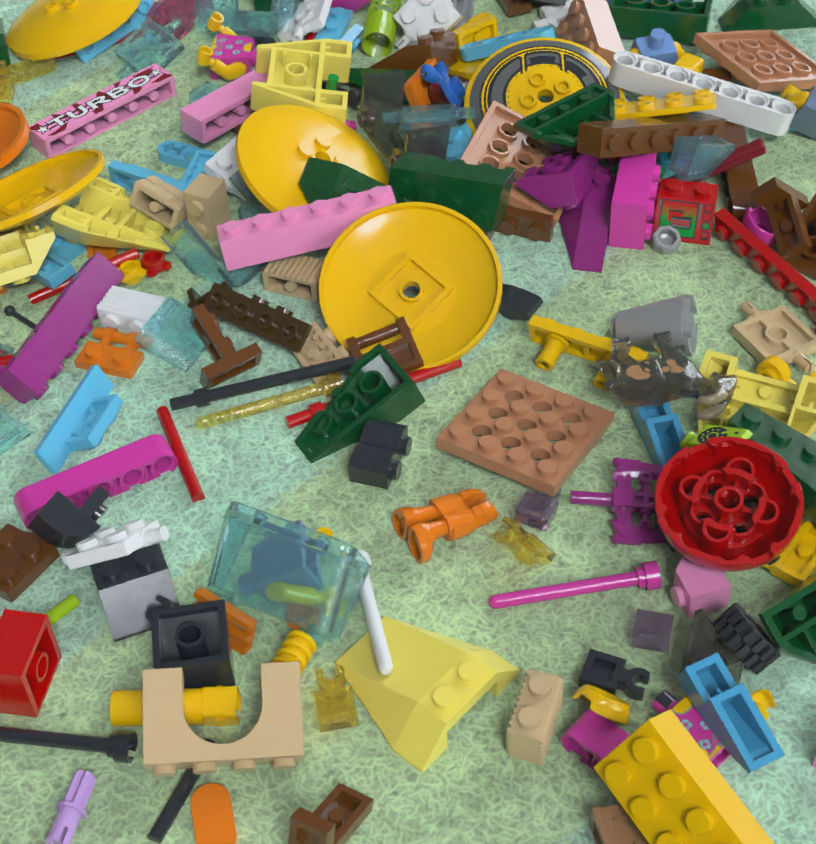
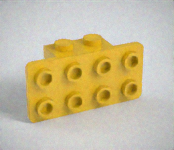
M488 16L454 31L458 62L449 67V76L456 75L463 77L465 80L471 79L473 73L486 58L462 61L459 47L467 43L497 37L496 17Z
M705 88L693 91L694 94L682 95V92H671L665 94V98L654 99V95H645L638 97V101L627 102L625 98L615 99V120L690 114V112L716 109L717 93L710 92V89Z

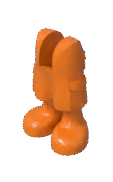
M470 488L460 491L458 494H447L432 498L429 501V506L397 508L392 512L391 519L396 534L401 540L408 539L410 553L418 564H422L431 559L433 542L443 537L446 541L453 542L466 535L468 536L476 529L495 520L498 517V512L491 502H485L487 499L486 494L481 489Z

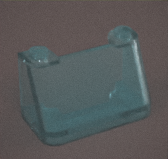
M231 501L224 514L206 589L230 604L238 605L240 603L296 625L299 629L310 635L318 646H323L324 641L335 645L342 634L371 566L355 547L342 540L248 505Z

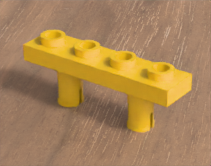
M534 314L528 323L530 341L544 345L535 361L536 366L540 369L551 372L560 355L568 353L602 365L593 379V385L607 392L610 391L619 372L626 373L630 366L639 365L644 372L648 373L644 369H649V364L645 363V361L649 362V353L638 347H630L615 342L608 337H600L585 332L578 327H570L558 323L551 318H543Z

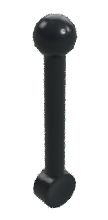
M8 305L4 308L6 316H13L31 329L35 328L36 324L16 312L14 306Z

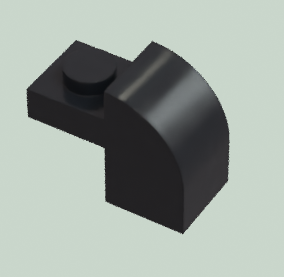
M99 486L87 501L78 508L62 493L57 491L27 527L45 542L58 548H75L78 542L91 538L94 532L101 527L96 521L107 509L102 503L108 498L110 493L102 486Z

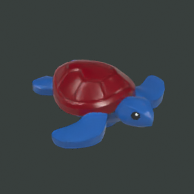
M443 61L436 63V69L432 65L424 64L421 67L420 73L422 78L429 82V92L436 106L453 118L465 120L462 96L465 95L466 91L456 75L452 78L448 77L449 68Z

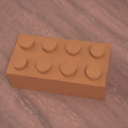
M573 0L571 2L566 18L557 27L558 39L572 41L589 48L611 66L614 54L624 50L607 1Z

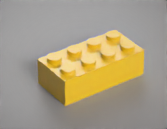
M671 709L648 719L593 767L649 844H774Z

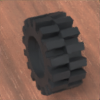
M732 604L712 621L713 627L726 642V645L756 675L781 656L768 635L763 632L762 628L756 624L753 618L739 604Z

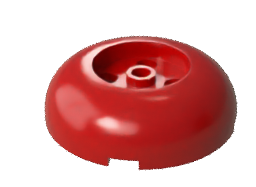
M739 437L707 438L705 443L695 445L689 449L686 446L666 463L656 484L655 512L659 526L668 542L688 560L702 567L717 571H746L769 563L791 544L799 530L803 517L804 496L802 487L788 469L789 464L770 448L755 441ZM718 489L714 496L709 493V491ZM750 497L757 506L752 508L743 504L744 499ZM700 515H707L708 517H710L701 520L697 519V517ZM734 527H742L746 532L737 533Z

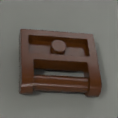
M404 316L395 319L393 324L358 338L352 336L345 339L351 355H355L357 361L366 354H362L361 349L400 334L401 339L386 344L383 347L406 373L424 366Z

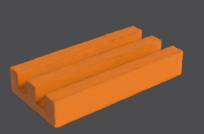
M202 587L194 591V598L197 601L192 604L222 600V598ZM225 601L232 649L245 655L252 648L257 620Z

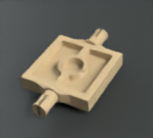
M750 301L741 304L740 311L748 319L733 325L732 335L760 363L766 357L773 355L781 358L787 364H796L805 374L811 373L815 369L816 364L807 356L816 352V334L785 305L772 310L760 311Z

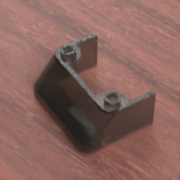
M404 71L364 75L360 111L357 112V123L390 167L405 151L440 156L441 160H446L450 134L449 125L406 130L400 122L406 73Z

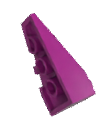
M577 146L561 150V153L544 158V165L537 169V166L527 169L516 180L518 187L551 209L562 207L563 210H569L577 207L579 202L588 193L599 158L576 152Z
M605 173L594 174L588 193L579 202V205L569 210H563L559 221L572 270L602 273L610 232L611 202L617 178L615 175Z

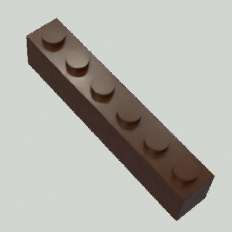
M705 113L582 122L579 123L576 152L601 159L709 148L713 145L719 147L723 144L726 118Z

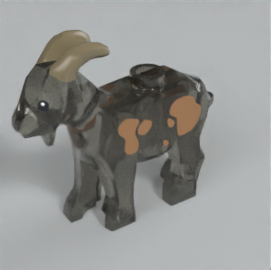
M670 331L653 334V345L660 358L636 361L628 355L631 349V341L629 337L611 340L612 352L609 360L601 361L596 359L597 368L607 379L604 389L616 395L621 403L632 407L660 406L680 398H695L699 403L710 406L708 409L697 412V418L701 420H713L719 417L731 402L738 383L737 376L733 374L720 375L716 371L707 379L693 362L685 356L684 345H678L675 348L672 346L673 338Z

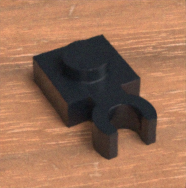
M590 649L579 676L578 687L589 684L615 696L617 690H622L630 699L643 701L645 688L636 686L634 683L640 682L648 685L650 672L643 668L628 670L626 669V659Z

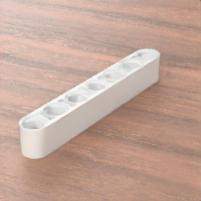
M625 50L614 54L608 75V80L612 85L642 95H654L655 99L665 98V94L671 92H682V95L694 94L693 91L698 89H710V92L717 93V108L697 112L726 118V121L775 136H783L788 132L796 112L795 105L789 100Z

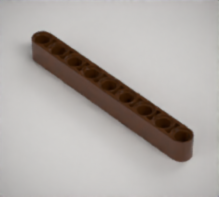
M703 68L702 74L733 83L731 72L727 69ZM729 121L725 122L723 144L717 147L721 149L720 155L724 151L728 152L748 143L744 126ZM752 160L720 173L721 179L725 180L723 186L725 197L729 198L727 203L728 211L740 222H742V218L749 207L753 209L758 206L757 203L753 202L750 191L759 187Z

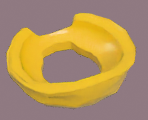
M589 684L581 686L572 695V698H581L590 702V709L593 712L617 723L629 725L630 706L619 697Z

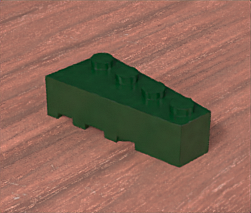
M405 151L392 165L388 185H391V188L395 189L403 198L413 202L432 203L450 208L473 221L479 228L492 233L505 216L516 168L505 167V169L493 168V164L481 163L480 165L467 164L465 160L454 158L453 161L441 160L440 156Z

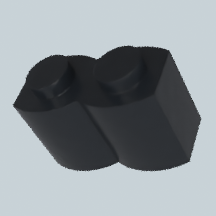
M370 418L364 426L360 441L354 448L349 461L350 481L387 490L392 480L398 481L402 470L401 459L403 456L410 454L412 447V437L408 436V427Z

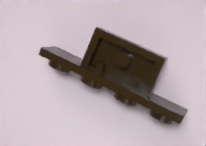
M214 282L203 303L207 311L213 312L215 316L296 353L301 352L313 328L312 325L292 317L294 313L282 306L277 305L276 309L268 306L270 302L257 295L249 298Z

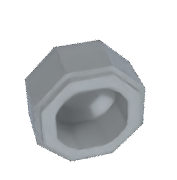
M670 225L658 227L651 238L653 250L661 255L674 254L681 244L679 231Z

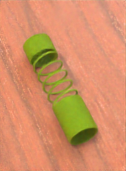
M386 0L370 1L361 41L362 48L367 55L375 57V54H382L383 56L381 57H386L392 52L397 30V21L393 18L394 15L392 13H397L400 10L402 0H392V3H395L394 5L386 4ZM378 6H389L394 11L380 10ZM374 33H381L386 36L384 38L386 40L384 41L385 45H382L383 49H375L378 43L377 40L381 38ZM376 50L383 51L382 53H375Z

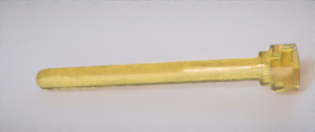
M339 372L328 374L326 378L321 379L320 383L198 417L195 419L194 425L197 429H205L325 394V397L331 396L336 386L341 387L343 385V381Z

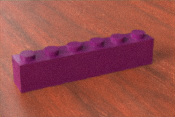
M99 251L81 266L0 372V387L18 402L25 404L32 398L38 400L45 394L49 388L46 384L48 379H54L64 368V365L61 363L64 358L68 359L79 347L76 341L79 338L83 339L91 331L93 325L90 322L93 318L95 320L99 318L97 304H100V300H103V297H105L112 285L120 287L118 284L125 275Z

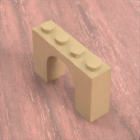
M300 661L261 663L262 710L260 718L252 731L245 737L226 744L205 741L198 737L188 726L184 713V675L182 668L142 670L143 765L146 771H153V776L177 775V769L193 768V774H213L217 772V767L233 766L234 772H250L257 770L256 765L272 764V769L286 770L296 768V762L303 761L304 743Z

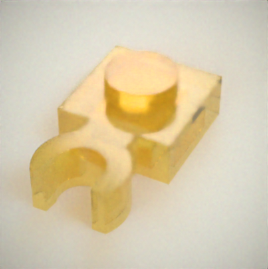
M338 665L337 676L331 680L324 678L322 668L317 669V684L321 691L314 692L320 731L326 732L359 726L352 686L345 687L344 668Z

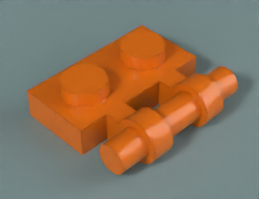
M107 326L105 329L95 327L92 334L93 338L101 341L99 343L87 341L74 362L76 368L88 370L90 366L97 364L105 374L132 379L145 359L143 352L138 351V349L150 350L153 340L152 338L142 336V333L131 331L130 333L119 332L114 327ZM114 343L122 344V345H125V347H124V348H121V347L113 346V344H114Z

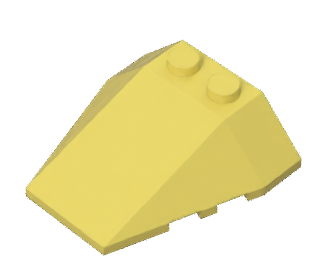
M97 176L82 191L79 204L74 209L62 205L51 217L55 234L64 237L71 243L128 249L135 247L140 250L165 252L171 251L188 227H182V229L175 232L171 231L131 207L129 204L131 197L125 195V188Z
M25 224L0 233V290L2 285L11 282L14 285L26 283L31 280L30 276L37 274L55 239V234L51 227L45 226L39 229L38 225H32V229H29L28 225Z
M706 350L697 375V399L698 397L712 395L714 390L718 388H723L728 395H731V398L728 400L724 399L721 403H718L727 404L728 406L716 419H698V433L706 424L727 427L729 419L746 402L808 437L812 435L816 429L815 377L803 374L800 385L740 370L738 369V357ZM697 401V412L708 409L712 405L701 404Z
M384 616L381 622L393 664L391 673L384 675L379 672L369 631L335 662V665L357 698L361 700L369 712V716L387 739L391 749L423 773L448 747L447 732L487 691L498 696L521 673V670L492 650Z

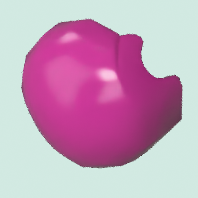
M760 205L753 209L749 207L742 218V224L769 247L775 245L776 240L767 210L763 209Z

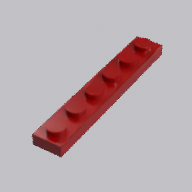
M722 208L714 213L716 224L714 231L717 237L722 242L727 240L732 244L735 253L739 257L743 258L745 256L748 258L757 273L762 274L764 272L770 278L775 289L778 291L783 289L789 294L791 302L796 307L805 308L809 312L812 321L816 324V287L726 209Z

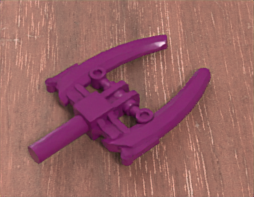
M615 457L612 460V466L616 467V470L612 473L611 480L612 482L616 481V487H613L611 493L570 491V504L610 507V514H616V520L611 519V528L616 533L612 536V544L641 545L665 543L657 528L652 527V522L649 520V516L655 513V504H652L655 502V493H651L649 484L651 480L658 481L664 466L641 463V460ZM632 479H639L638 483L641 486L639 492L634 491V488H632ZM635 512L641 516L639 525L632 524V514Z

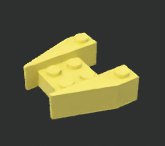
M316 39L257 45L256 73L268 74L267 83L252 81L250 109L257 111L272 105H298L328 114L345 124L348 92L321 89L322 80L327 81L329 74H336L339 77L338 83H348L352 42Z

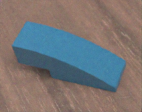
M665 391L647 394L641 403L631 404L630 407L634 423L652 463L665 466L682 449L679 444L685 438L677 413H672L668 399L663 396Z
M718 652L685 667L676 677L704 722L748 774L785 755L743 683L739 685L735 683Z

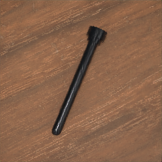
M0 726V742L106 753L107 757L113 758V761L118 763L131 764L134 756H128V750L136 752L138 746V737L135 732L118 731L116 734H111L108 738Z

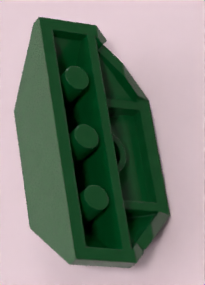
M734 0L718 19V23L722 32L816 27V12L804 0Z
M594 82L513 123L514 129L549 151L558 152L577 146L579 123L615 120V91Z
M312 157L307 159L298 181V186L303 192L307 204L317 200L341 197L346 193L370 190L376 186H387L345 164ZM392 188L393 194L396 199V203L406 202L403 199V197L399 195L395 189Z
M815 573L768 602L758 616L777 649L816 665Z

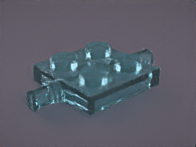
M148 17L114 49L116 56L125 62V65L115 73L116 76L122 80L132 72L136 73L154 63L165 69L185 49L183 43L173 36V33L182 26V22L177 17H174L166 26L155 23Z
M456 103L454 105L403 106L402 110L396 112H382L383 124L399 122L401 130H407L408 133H421L424 129L435 128L436 132L450 131L451 127H456V121L459 119H475V107L459 108L456 107Z

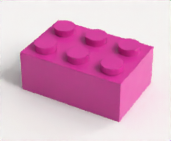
M657 153L621 156L611 202L610 247L643 250L645 241H651L652 223H654L656 210L654 205L657 204L658 183L661 172V165H656Z

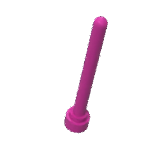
M656 560L642 562L640 567H635L632 572L492 595L488 600V604L493 609H500L636 585L638 589L645 588L646 591L656 590L662 587L661 574Z

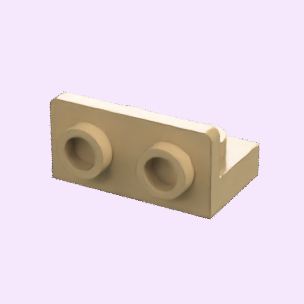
M315 320L310 324L313 328L301 352H293L303 367L352 356L342 344L337 347L335 344L337 340L328 326L322 329ZM336 373L312 379L321 387Z

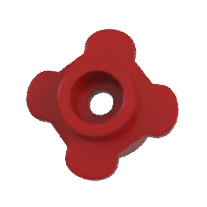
M149 250L142 255L140 260L141 267L146 269L147 277H155L157 273L170 270L172 267L171 262L165 260V255L162 251Z

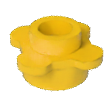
M137 259L125 261L117 268L125 275L120 283L127 285L140 282L147 274L146 269L141 267V261Z

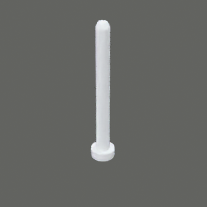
M356 550L346 557V566L348 571L355 576L378 670L382 674L388 675L393 669V664L368 573L371 567L370 556L366 551Z

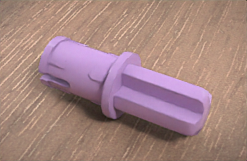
M87 770L75 771L63 801L57 802L56 809L58 813L48 836L44 840L45 844H54V842H58L57 844L71 843L80 819H85L87 815L85 807L96 783V777Z

